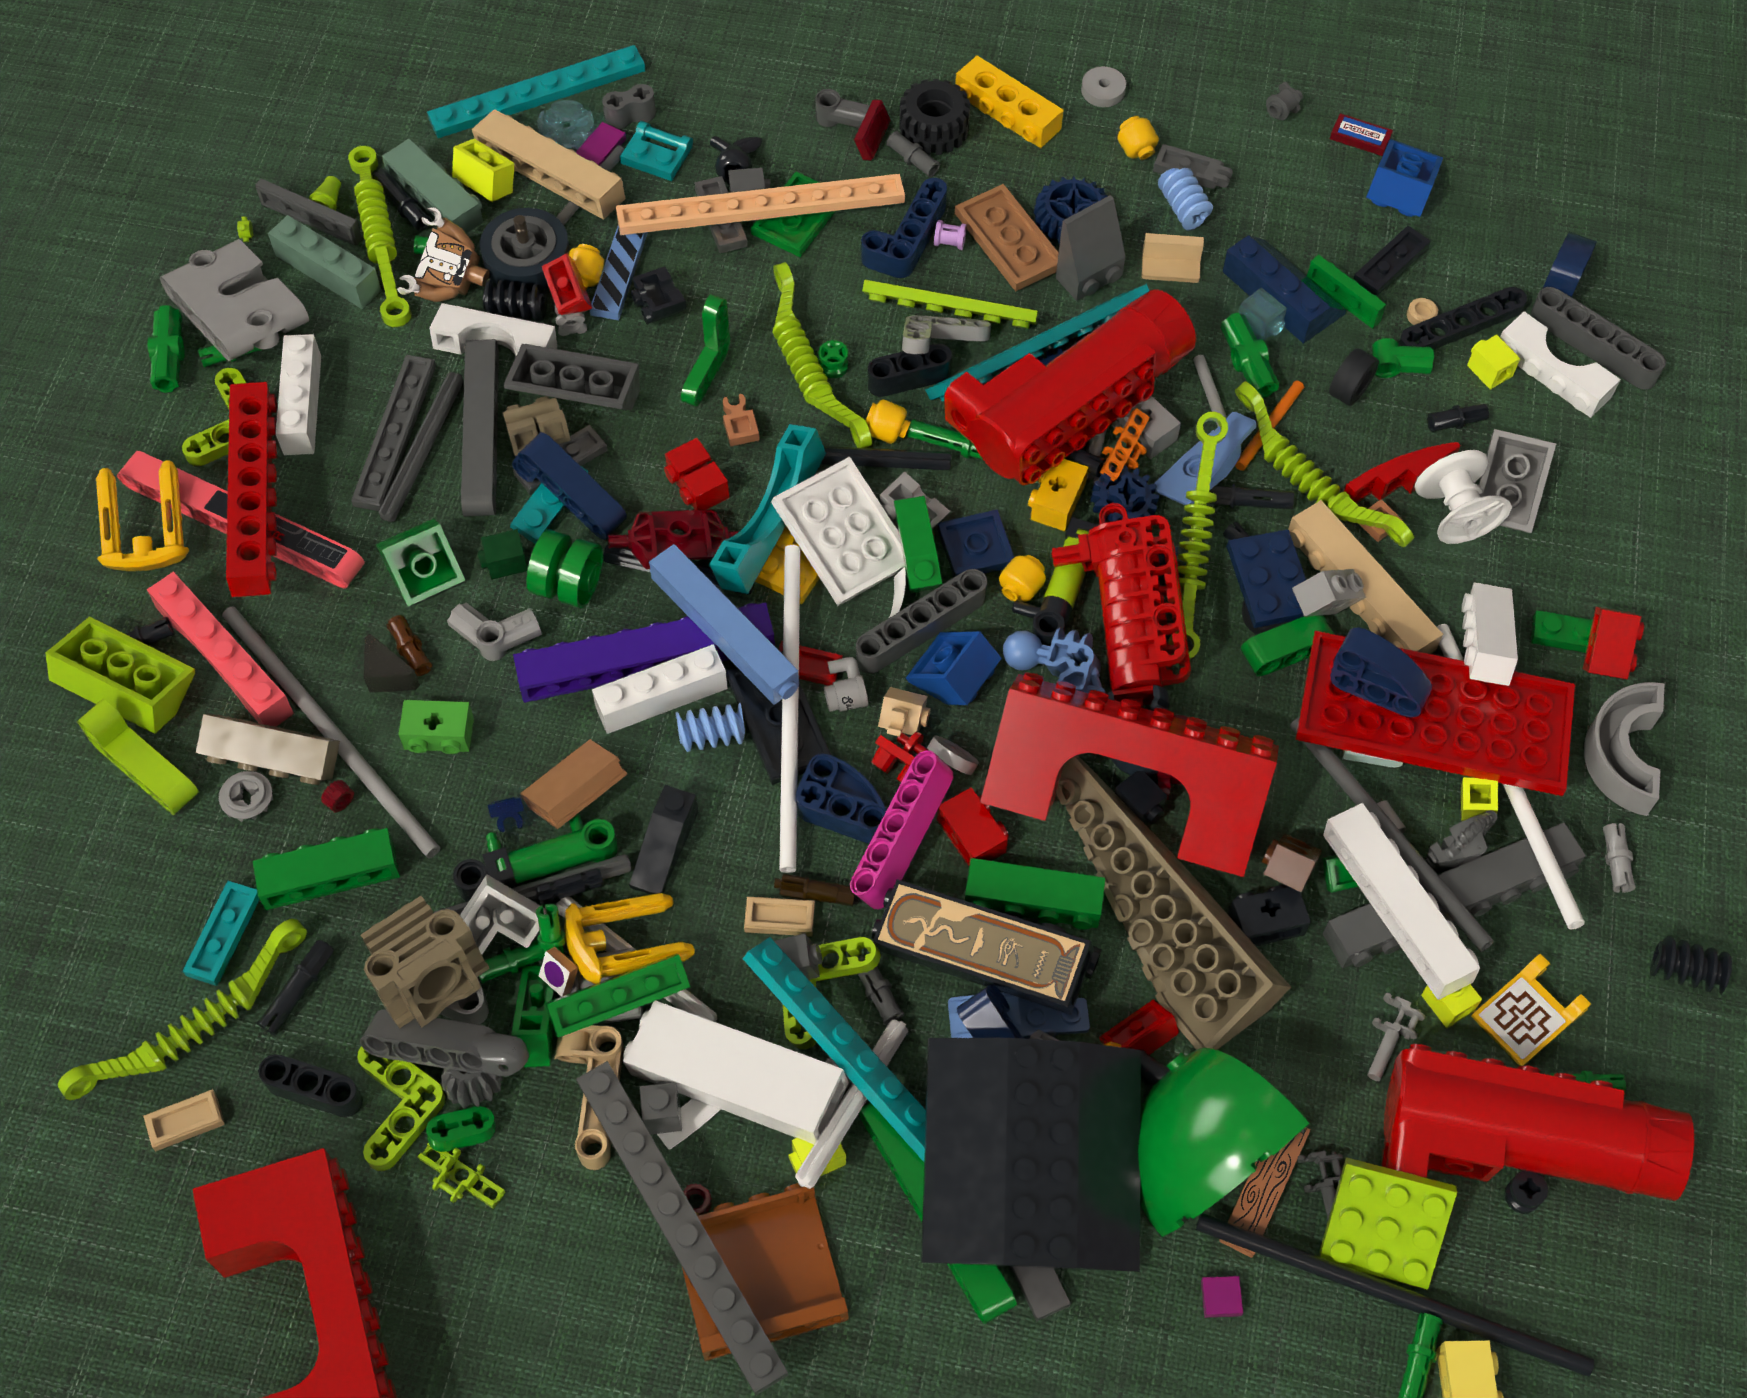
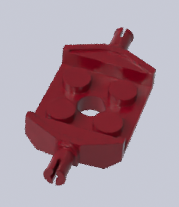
M712 510L639 512L636 515L632 529L628 530V535H608V547H628L645 569H650L649 561L673 544L689 560H712L723 540L733 537L740 531L728 532V528L723 526L718 514ZM675 529L683 530L686 534L677 535L674 534L672 531Z

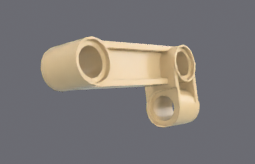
M591 1025L565 1036L557 1037L554 1060L586 1064V1073L608 1061L620 1082L624 1055L621 1035L614 1027ZM605 1042L616 1044L609 1052L599 1050V1047ZM583 1094L575 1149L584 1167L590 1170H599L605 1167L610 1160L611 1141ZM592 1143L602 1145L601 1150L595 1155L584 1153L585 1148Z

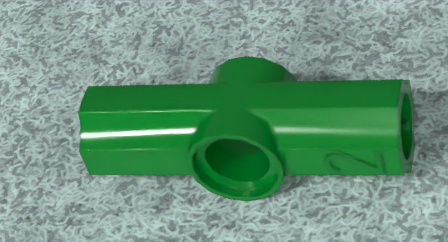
M170 305L159 306V309L154 311L153 336L148 338V353L151 360L150 383L153 389L160 390L163 393L173 392L176 387H179L180 361H184L185 358L184 343L181 336L182 315L179 309H175Z
M1239 312L1229 315L1228 318L1221 322L1220 328L1231 348L1232 364L1237 372H1243L1247 382L1259 392L1262 398L1269 397L1278 390L1279 382L1269 364L1267 346L1262 339L1257 340L1245 315H1241Z

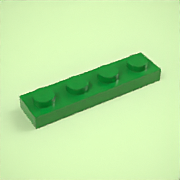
M676 953L549 1001L545 1005L555 1034L559 1038L690 988V984L680 955Z

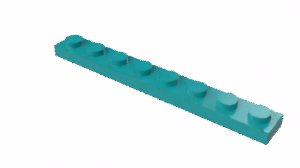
M632 45L427 111L437 138H441L475 127L494 109L505 115H512L645 72V63L636 46Z
M771 937L749 950L743 957L747 965L838 1067L844 1070L846 1076L924 1162L926 1110Z

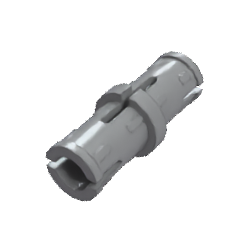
M1612 823L1603 827L1607 847L1605 862L1607 865H1610L1613 891L1619 893L1621 887L1622 893H1626L1636 888L1631 868L1633 853L1628 850L1625 825L1619 823L1617 829L1616 823Z

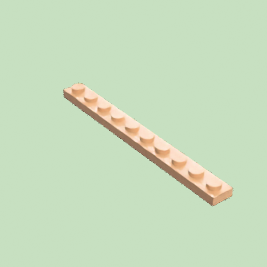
M900 174L617 205L616 215L620 235L899 204L905 203V192Z

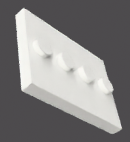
M850 457L773 497L772 505L837 606L895 575L905 567L899 532Z

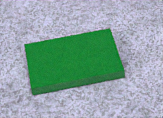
M796 171L784 187L820 182ZM836 211L759 219L751 227V235L801 257Z

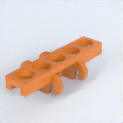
M1138 408L1132 411L1124 428L1115 427L1113 433L1115 435L1121 433L1115 447H1105L1102 451L1105 455L1110 454L1100 473L1110 476V480L1113 482L1120 475L1124 465L1133 470L1138 468L1137 460L1139 456L1147 452V449L1137 441L1150 417ZM1136 415L1142 418L1139 425L1134 421ZM1129 427H1133L1136 430L1134 435L1128 431ZM1121 441L1125 442L1129 449L1124 448ZM1110 463L1117 465L1114 472L1109 469Z

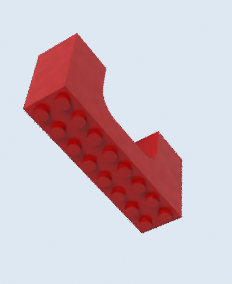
M1026 672L1024 675L1018 674L1008 691L980 803L1045 821L1054 803L1064 763L1070 758L1084 753L1099 754L1160 771L1178 779L1186 788L1190 798V811L1177 859L1244 877L1277 764L1279 746L1273 744L1274 741L1260 735H1254L1253 738L1242 736L1239 730L1227 726H1221L1220 729L1209 727L1206 721L1195 717H1188L1187 720L1174 717L1173 712L1162 708H1155L1154 711L1141 708L1139 702L1129 699H1122L1121 702L1108 699L1109 695L1101 691L1090 690L1089 693L1076 690V686L1068 682L1057 681L1056 684L1043 681V676L1035 673Z
M325 1148L193 1188L205 1259L224 1278L282 1260L302 1263L319 1342L317 1361L310 1374L298 1385L262 1398H397L392 1379H387L383 1366L389 1365L385 1345L383 1342L379 1343L375 1330L381 1329L380 1319L376 1307H371L367 1296L373 1293L369 1274L367 1271H363L360 1259L365 1258L361 1239L359 1236H355L352 1227L353 1224L357 1223L352 1202L348 1203L344 1192L350 1189L347 1174L344 1168H340L338 1159H332Z

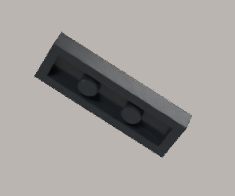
M1407 226L1356 272L1353 279L1371 294L1378 296L1429 248L1431 241L1410 226Z

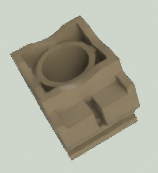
M422 896L405 904L401 909L381 922L374 924L369 930L360 935L371 954L365 962V973L388 1014L399 1029L414 1019L421 1028L436 1019L447 1006L455 1001L467 998L482 988L477 977L490 969L484 961L478 946L475 944L471 929L460 915L450 909L433 913Z

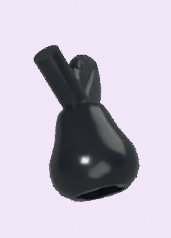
M717 136L712 137L710 145L721 152L715 164L717 175L719 177L722 176L724 182L729 184L728 170L751 169L752 163L748 154L756 151L761 146L762 139L760 137H746L735 141L731 145Z

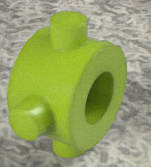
M243 216L241 217L242 221L237 223L239 238H243V242H249V238L253 237V226L251 220Z

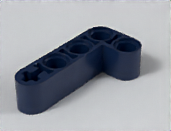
M929 178L922 183L894 236L876 230L866 232L861 239L862 264L869 269L895 278L910 276L936 229L937 221L941 219L945 212L946 183L939 178Z
M540 432L530 441L512 462L514 470L522 479L531 483L537 478L591 532L601 539H607L608 535H611L627 519L624 509L549 435Z
M994 984L984 988L957 1007L960 1019L973 1038L1024 1039L1007 1014L1010 1007L1006 998Z

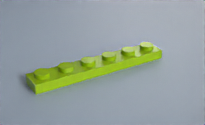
M864 280L862 292L869 295L868 300L886 303V298L898 300L897 305L914 308L916 303L926 305V310L930 312L943 313L944 309L955 311V316L970 319L972 314L984 316L983 320L991 323L1000 324L1001 319L1013 321L1012 326L1029 329L1030 324L1037 325L1039 316L1037 310Z

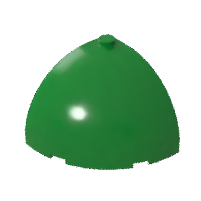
M1200 1048L1187 1056L1180 1052L1166 1065L1170 1071L1152 1087L1141 1104L1138 1145L1140 1206L1161 1237L1179 1229L1184 1224L1182 1221L1184 1217L1186 1219L1190 1217L1192 1219L1196 1218L1256 1171V1162H1263L1271 1155L1274 1156L1309 1124L1296 1107L1265 1078L1238 1059L1216 1049Z

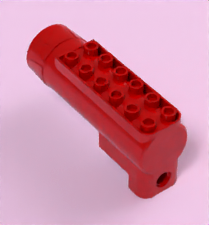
M1150 290L1121 308L1112 318L1046 365L1028 353L985 385L968 372H965L955 379L945 392V420L975 445L982 459L994 472L1004 478L1015 479L1023 486L1033 484L1050 468L1060 465L1064 458L1073 451L1083 448L1088 440L1097 434L1103 433L1118 418L1125 417L1137 404L1147 401L1154 393L1155 378L1166 373L1194 349L1196 344L1194 326L1185 309L1175 298L1162 290Z
M1411 1044L1409 1049H1403L1395 1059L1385 1106V1141L1382 1167L1427 1178V1170L1488 1182L1506 1166L1623 1191L1626 1194L1637 1193L1671 1201L1678 1200L1686 1187L1694 1153V1125L1691 1115L1687 1112L1658 1107L1644 1101L1624 1100V1090L1613 1088V1084L1606 1081L1594 1080L1586 1083L1576 1081V1077L1571 1074L1556 1073L1554 1076L1541 1074L1538 1068L1532 1066H1519L1517 1069L1504 1066V1063L1497 1059L1485 1058L1482 1061L1467 1059L1468 1056L1461 1052L1448 1051L1445 1054L1432 1052L1431 1047L1422 1044Z

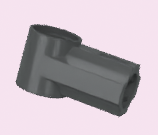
M833 89L819 91L815 99L816 120L824 127H832L840 123L860 128L870 107L867 104L842 99L839 93Z

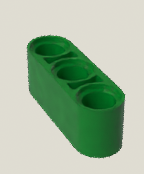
M1323 615L1304 616L1249 638L1242 644L1241 651L1255 675L1261 677L1308 659L1315 631L1334 634Z

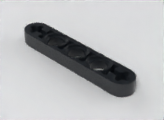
M1517 287L1505 288L1406 328L1401 334L1399 346L1431 347L1435 350L1520 315L1527 302V296L1523 290ZM1490 308L1494 311L1495 315L1486 316L1480 309ZM1465 318L1470 322V325H1459L1455 319ZM1440 328L1445 332V335L1436 336L1430 329Z

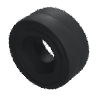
M1360 348L1354 349L1336 372L1329 388V394L1346 405L1352 406L1359 400L1371 383L1377 371L1379 360Z

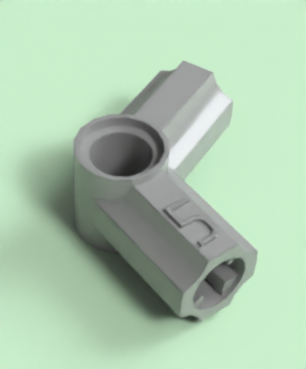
M468 603L458 604L451 611V615L447 620L448 625L477 647L483 658L489 661L500 660L506 655L508 649L542 635L536 617L530 608L496 622L488 620ZM490 639H497L494 642H487Z

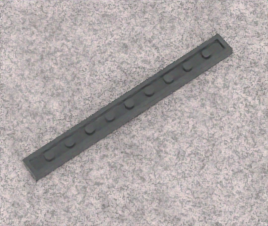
M608 1061L576 1078L579 1087L755 1396L787 1377V1370Z

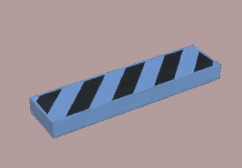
M617 226L591 303V316L613 320L620 319L648 232L620 235L619 226Z

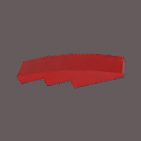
M1458 442L1446 443L1398 456L1353 479L1346 484L1344 492L1346 491L1356 504L1370 494H1373L1378 500H1382L1401 486L1411 494L1415 491L1414 486L1417 478L1425 469L1444 457L1458 453L1461 445Z

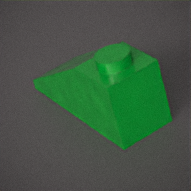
M925 496L895 500L894 507L909 594L937 589L942 585V579Z
M541 966L522 967L511 1035L521 1038L526 1043L529 1053L528 1061L524 1067L551 1065L554 1028L545 1003L556 999V991L539 977Z

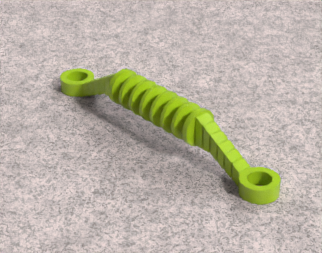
M358 146L350 151L348 160L352 171L360 174V182L354 187V193L364 232L363 236L367 255L370 261L379 265L386 300L380 306V313L386 325L400 327L409 322L411 310L408 302L398 296L391 261L397 256L395 240L393 238L385 195L383 194V186L381 182L374 180L372 176L373 171L378 167V158L375 150L371 147ZM361 158H369L367 162H357ZM394 309H402V310H403V311H402L400 314H398V315H390V314H389V312L392 311V310H394Z
M784 262L774 265L775 280L782 294L772 332L777 339L779 347L782 348L781 351L783 356L786 357V362L790 366L792 374L795 375L794 378L799 384L800 391L804 393L805 401L824 413L829 414V416L845 426L850 427L857 448L872 446L871 434L864 418H861V416L855 414L835 399L832 386L827 382V376L823 373L822 366L818 364V358L814 355V350L810 346L808 338L805 337L806 334L801 328L800 321L793 313L795 283L788 264Z
M1244 381L1235 389L1239 400L1249 410L1255 412L1265 453L1264 459L1268 463L1274 462L1273 467L1276 470L1283 469L1282 476L1284 478L1291 477L1290 483L1293 486L1299 485L1298 490L1302 494L1308 492L1307 499L1309 501L1317 500V503L1322 500L1340 520L1384 529L1389 537L1401 547H1406L1414 539L1411 530L1398 517L1358 506L1346 491L1339 493L1340 486L1338 484L1331 485L1332 479L1329 476L1322 477L1323 471L1320 468L1314 469L1315 464L1312 460L1305 462L1306 455L1304 453L1297 454L1298 448L1295 445L1289 446V440L1272 428L1264 399L1251 384Z
M1215 411L1203 414L1198 419L1195 428L1196 435L1203 443L1196 488L1195 490L1187 491L1185 496L1187 499L1194 501V504L1184 506V510L1193 515L1182 519L1183 523L1191 526L1189 529L1181 530V535L1188 537L1189 541L1179 543V547L1188 550V553L1179 554L1177 557L1179 560L1186 562V565L1178 566V571L1185 575L1184 578L1179 579L1182 588L1186 633L1193 644V648L1189 652L1190 659L1195 657L1200 648V639L1193 631L1196 591L1206 587V583L1197 579V576L1207 575L1208 572L1206 569L1199 567V564L1209 562V558L1201 555L1200 552L1209 551L1211 548L1210 545L1203 543L1202 540L1212 538V533L1203 529L1204 527L1214 525V521L1205 518V515L1215 513V508L1207 506V503L1217 501V495L1209 492L1216 445L1225 438L1228 431L1226 418ZM1207 421L1217 422L1220 426V433L1216 436L1207 435L1203 430V424ZM1172 635L1169 637L1168 645H1174Z
M289 919L279 924L272 931L250 970L236 980L228 982L231 994L226 995L218 989L216 991L218 1003L215 1004L208 998H205L204 1002L207 1009L205 1012L195 1006L192 1008L194 1020L191 1021L186 1016L181 1015L180 1020L183 1026L181 1029L171 1023L168 1024L171 1036L167 1038L160 1032L155 1033L158 1041L157 1046L145 1040L140 1047L125 1057L81 1065L69 1070L58 1082V1088L65 1099L76 1100L85 1096L96 1086L98 1080L118 1078L119 1076L124 1077L129 1076V1074H144L150 1071H164L167 1069L164 1057L168 1056L175 1062L178 1061L179 1058L176 1051L178 1047L187 1053L191 1052L189 1039H193L201 1045L203 1040L200 1032L204 1030L211 1036L215 1035L212 1025L214 1022L225 1028L227 1026L224 1017L226 1013L237 1019L239 1015L236 1006L240 1005L247 1011L252 1009L256 997L259 995L279 953L291 951L300 945L307 935V930L298 919Z

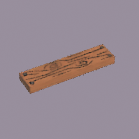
M1305 1127L1274 1156L1271 1155L1263 1162L1258 1161L1255 1163L1257 1166L1256 1171L1247 1178L1228 1223L1260 1235L1264 1234L1311 1129ZM1219 1239V1242L1250 1258L1255 1254L1253 1251Z

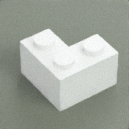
M486 874L460 914V917L471 929L475 944L478 946L481 954L484 953L497 931L528 948L539 931L536 909L540 905Z

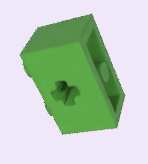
M404 700L399 728V737L404 750L414 753L442 751L446 754L469 752L474 721L469 702Z

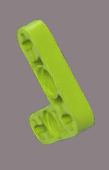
M235 368L222 369L215 376V384L228 409L230 387L226 382L232 381L234 384L246 383L242 374ZM229 419L190 436L184 441L182 451L189 464L202 466L228 455L229 442L221 443L218 439L221 435L229 433ZM211 441H212L213 444H214V447L211 448V446H210V444H209L208 442H211ZM200 448L201 452L196 454L194 450Z
M866 937L821 944L819 947L822 960L829 953L838 954L839 960L830 969H825L822 964H819L820 977L810 979L809 981L816 987V981L869 972L879 964L880 951L873 941ZM866 948L869 954L865 955L864 961H860L857 956L861 955L862 949ZM845 951H847L851 957H846ZM783 1005L786 1038L798 1049L806 1050L813 1047L817 1042L807 1031L804 1032V1038L802 1039L795 1034L801 1031V1024Z
M361 1046L357 1058L362 1069L402 1099L364 1146V1158L370 1167L376 1171H386L399 1161L424 1131L428 1122L439 1113L445 1104L446 1097L441 1085L413 1063L382 1058L388 1064L384 1070L383 1066L377 1061L373 1060L370 1063L368 1058L370 1053ZM407 1069L411 1072V1078L406 1084L395 1085L392 1083V1076L397 1070ZM434 1090L433 1094L436 1099L433 1102L426 1100L423 1103L421 1094L424 1091L430 1094ZM412 1104L416 1109L420 1107L422 1114H424L422 1117H419L417 1112L410 1108ZM401 1117H412L415 1121L412 1130L407 1133H399L395 1130V1125ZM390 1132L394 1139L400 1143L396 1145L393 1140L390 1142L386 1136L387 1133ZM387 1146L388 1157L385 1159L378 1157L376 1159L374 1150L377 1147L383 1150Z

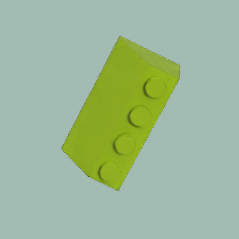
M90 616L45 652L49 681L95 704L105 699L124 719L154 734L177 714L195 675V668Z

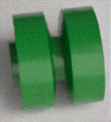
M549 529L545 530L536 542L530 557L526 578L528 592L548 599H552L558 594V599L561 603L584 608L593 596L600 577L603 562L602 546L583 539H577L572 544V539L569 535Z

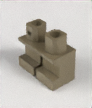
M548 396L537 398L533 404L523 407L518 404L508 406L507 411L503 412L515 456L540 432L549 435L557 444L571 441L565 415L559 409L556 398L550 399Z

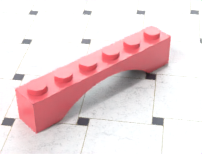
M174 571L147 589L157 610L163 617L166 616L172 627L187 638L207 659L258 723L276 727L294 714L286 695Z

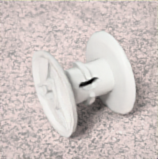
M1466 450L1438 460L1425 469L1415 483L1416 493L1426 499L1445 497L1444 504L1445 506L1449 505L1451 512L1441 521L1437 535L1439 540L1446 544H1459L1471 541L1489 533L1509 516L1512 509L1510 501L1502 496L1480 497L1479 494L1482 493L1479 485L1474 483L1485 473L1488 459L1486 454L1479 450Z

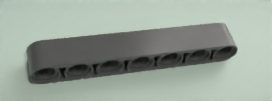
M497 339L466 340L461 481V505L464 517L496 515L499 350Z

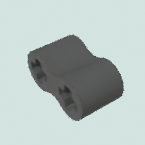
M645 84L635 85L625 92H609L602 99L605 123L617 129H623L632 122L651 121L656 115L654 91Z

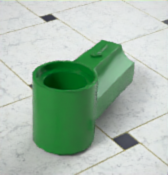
M1390 338L1377 340L1372 345V356L1379 360L1375 375L1380 378H1391L1398 375L1399 372L1431 374L1434 349L1431 347L1399 346L1396 340Z

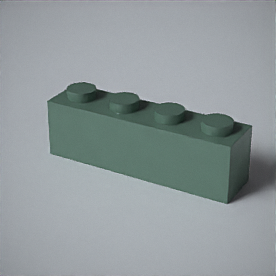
M407 139L382 155L385 170L409 197L418 200L419 206L434 220L435 214L427 208L438 209L442 219L447 218L462 228L465 233L483 223L481 214L482 204L474 194L470 195L465 191L457 178L452 179L442 164L439 162L435 163L422 146L418 147L410 139Z
M287 215L268 233L276 257L357 307L363 309L382 291L374 267Z

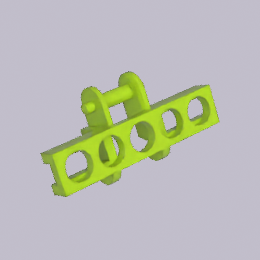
M427 1143L426 1149L423 1153L420 1152L418 1158L440 1173L438 1178L435 1177L433 1179L432 1189L434 1191L439 1188L452 1195L450 1201L454 1203L458 1199L461 1200L463 1198L462 1193L466 1190L494 1209L506 1192L482 1175L485 1170L484 1165L480 1163L476 1168L477 1172L457 1160L461 1154V1150L458 1148H454L452 1151L453 1155L447 1151H436L440 1154V1158L434 1162L427 1157L428 1153L434 1150ZM461 1169L467 1170L469 1173L468 1178L457 1181L455 1178L456 1173ZM448 1178L449 1180L457 1184L458 1187L455 1189L454 1187L445 1182L446 1179ZM478 1180L483 1182L480 1190L473 1188ZM492 1188L497 1192L494 1200L484 1195L487 1189Z

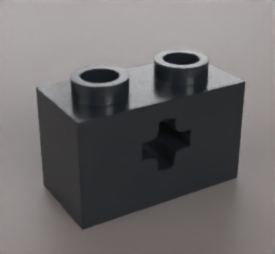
M1285 885L1272 887L1267 892L1256 895L1252 892L1243 893L1232 901L1228 911L1229 917L1255 946L1304 936L1311 923L1300 891L1291 887L1287 888Z

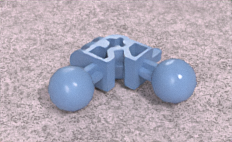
M1059 627L1053 636L1051 646L1042 645L1041 640L1035 634L1026 630L1016 631L1009 635L1003 644L1004 659L1014 669L1019 671L1030 670L1037 666L1038 663L1044 664L1052 675L1059 676L1058 681L1071 683L1076 686V690L1089 693L1090 690L1106 693L1099 680L1101 664L1092 650L1093 637L1090 633L1085 634L1080 640L1078 631L1072 630L1065 637L1063 628Z

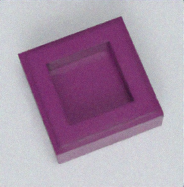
M1239 1276L1202 1277L1201 1288L1205 1318L1242 1316L1243 1307Z

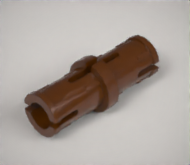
M397 615L392 617L386 626L396 641V649L399 655L404 656L414 676L427 674L431 670L432 664L422 650L421 639L419 636L414 635L405 616Z

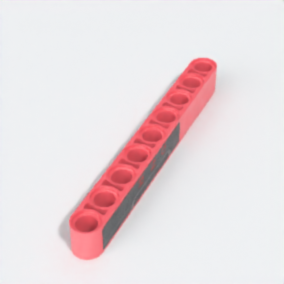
M136 451L117 474V477L129 489L161 503L158 471L163 461L144 452ZM177 468L181 513L227 534L228 491ZM275 514L277 531H271V537H275L277 555L274 557L340 588H347L365 564L364 559L351 548Z

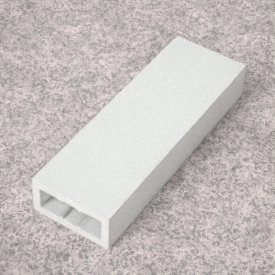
M654 1001L650 1010L645 1011L639 1024L640 1029L634 1040L627 1044L623 1055V1063L632 1076L653 1084L676 1082L678 1093L790 1136L800 1138L811 1144H815L838 1107L849 1084L842 1068L658 1001Z

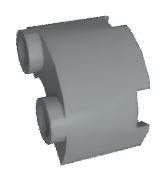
M903 472L880 494V503L897 528L895 500L925 496L932 529L950 512L936 498L931 499L922 492L920 485L906 472Z

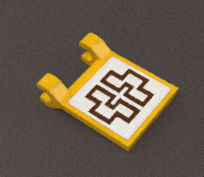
M1541 954L1536 956L1519 974L1471 1015L1519 1066H1524L1591 1006V1003L1580 994L1564 1008L1536 980L1550 965V962Z

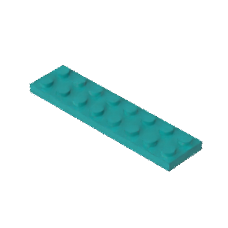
M1145 284L1125 292L925 389L930 400L940 397L943 402L949 385L965 372H968L983 384L993 379L994 376L999 375L1028 353L1036 358L1052 348L1054 349L1069 342L1074 337L1092 331L1095 327L1104 324L1112 318L1121 308L1149 292V288Z

